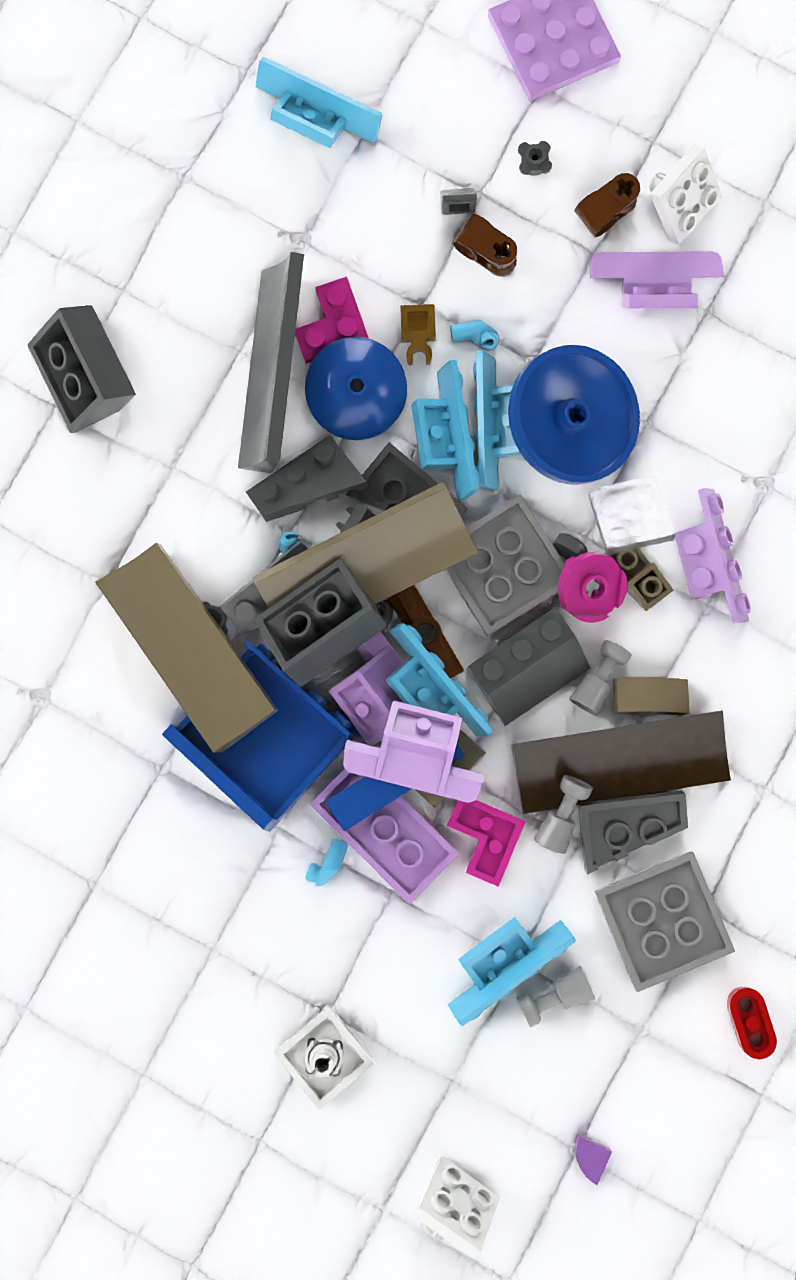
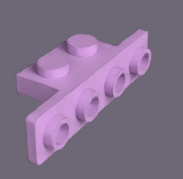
M699 489L698 494L706 523L674 533L691 599H698L724 591L733 624L748 622V613L751 612V605L748 596L742 593L739 580L742 579V571L736 559L733 560L730 546H733V537L730 529L724 526L721 513H724L723 500L714 489Z

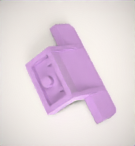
M714 251L598 252L592 256L589 278H622L623 308H698V294L691 293V278L724 277L721 256Z
M381 632L356 648L366 663L328 691L366 743L371 746L383 738L393 700L404 703L385 681L403 664V661Z
M394 700L380 748L351 740L346 741L344 748L343 766L350 773L463 802H473L477 799L485 777L484 774L451 766L463 718Z

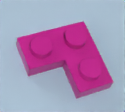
M347 276L315 287L325 319L298 327L295 330V336L305 364L311 363L323 348L334 341L347 337L369 338Z
M457 800L446 826L478 839L465 873L499 887L526 821L478 800L473 802Z

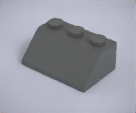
M92 305L59 308L27 344L70 433H76L119 412L136 395Z
M341 558L254 619L283 672L300 687L388 627L371 598Z
M554 607L468 665L466 670L499 719L506 726L591 667L575 634L557 608Z

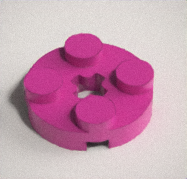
M585 552L577 557H570L564 563L563 571L558 581L557 590L561 608L578 620L587 623H596L610 617L607 614L612 612L615 607L619 608L625 599L627 577L624 570L620 569L618 563H616L617 561L612 557L600 552ZM594 579V582L598 583L599 587L592 591V595L588 596L586 586Z

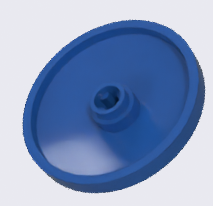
M563 345L538 355L519 373L509 398V426L519 452L537 472L553 481L579 485L605 478L623 465L630 456L637 441L640 426V410L634 387L626 373L613 359L591 347Z

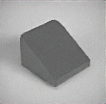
M473 188L440 191L442 214L475 212L477 194Z

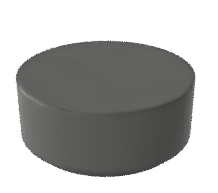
M560 533L553 542V546L559 555L566 560L588 552L587 547L579 539L567 533Z

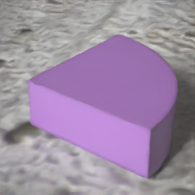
M578 1133L575 1141L578 1165L583 1174L592 1183L598 1185L612 1151L610 1148Z

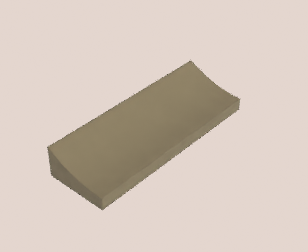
M441 482L253 576V580L269 609L341 558L373 603L377 604L477 554L478 551L445 483Z
M156 542L122 567L95 582L212 752L226 751L278 711L275 704L161 544Z

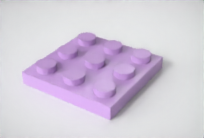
M508 0L488 9V18L529 102L620 62L621 54L594 0Z

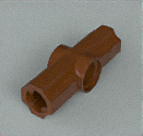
M415 585L387 598L401 623L406 624V626L410 625L415 629L419 625L428 624L434 629V639L428 643H420L429 653L432 652L441 659L445 666L443 670L450 679L465 671L442 633L440 624L432 616Z

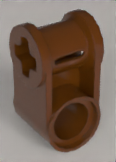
M621 173L600 189L582 199L575 207L574 212L591 234L597 238L635 208L640 193V183L634 175Z
M472 214L453 240V246L463 256L475 261L493 275L498 277L510 275L517 265L516 242L495 228L485 218Z

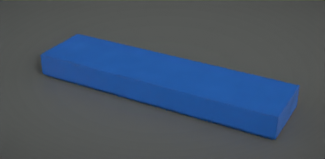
M456 744L452 764L465 756L458 744ZM363 777L326 800V803L343 831H346L412 788Z

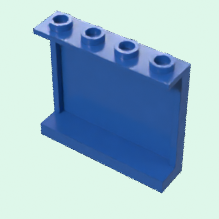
M247 640L244 644L248 649L241 658L275 704L278 711L224 752H212L188 716L177 727L170 724L161 735L263 830L270 832L342 753L346 741H352L355 737L348 731L352 724L339 712L331 716L323 708L327 702L312 688L307 693L301 689L295 681L272 662L275 656L262 643L255 647Z

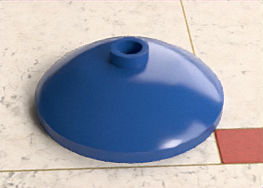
M347 337L330 343L313 359L305 379V397L312 416L327 432L346 440H367L384 433L399 418L407 398V380L398 358L383 344L364 337ZM352 381H361L363 389L360 392H354L350 388Z

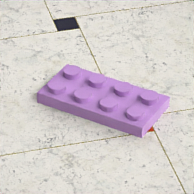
M344 769L309 805L410 905L459 853L402 796L348 830L343 831L327 805L326 800L365 777L350 773Z

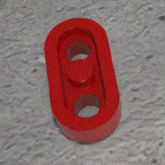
M740 986L735 988L727 998V1009L739 1046L744 1053L753 1059H766L774 1053L777 1046V1037L765 1000L758 991L751 987ZM743 998H748L750 1001V1005L746 1010H740L739 1002ZM754 1033H760V1042L752 1045L750 1042L751 1036Z

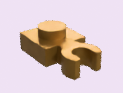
M400 305L402 343L411 342L406 352L407 364L409 366L413 365V355L416 352H422L426 356V365H430L432 362V350L426 342H434L436 340L435 305Z

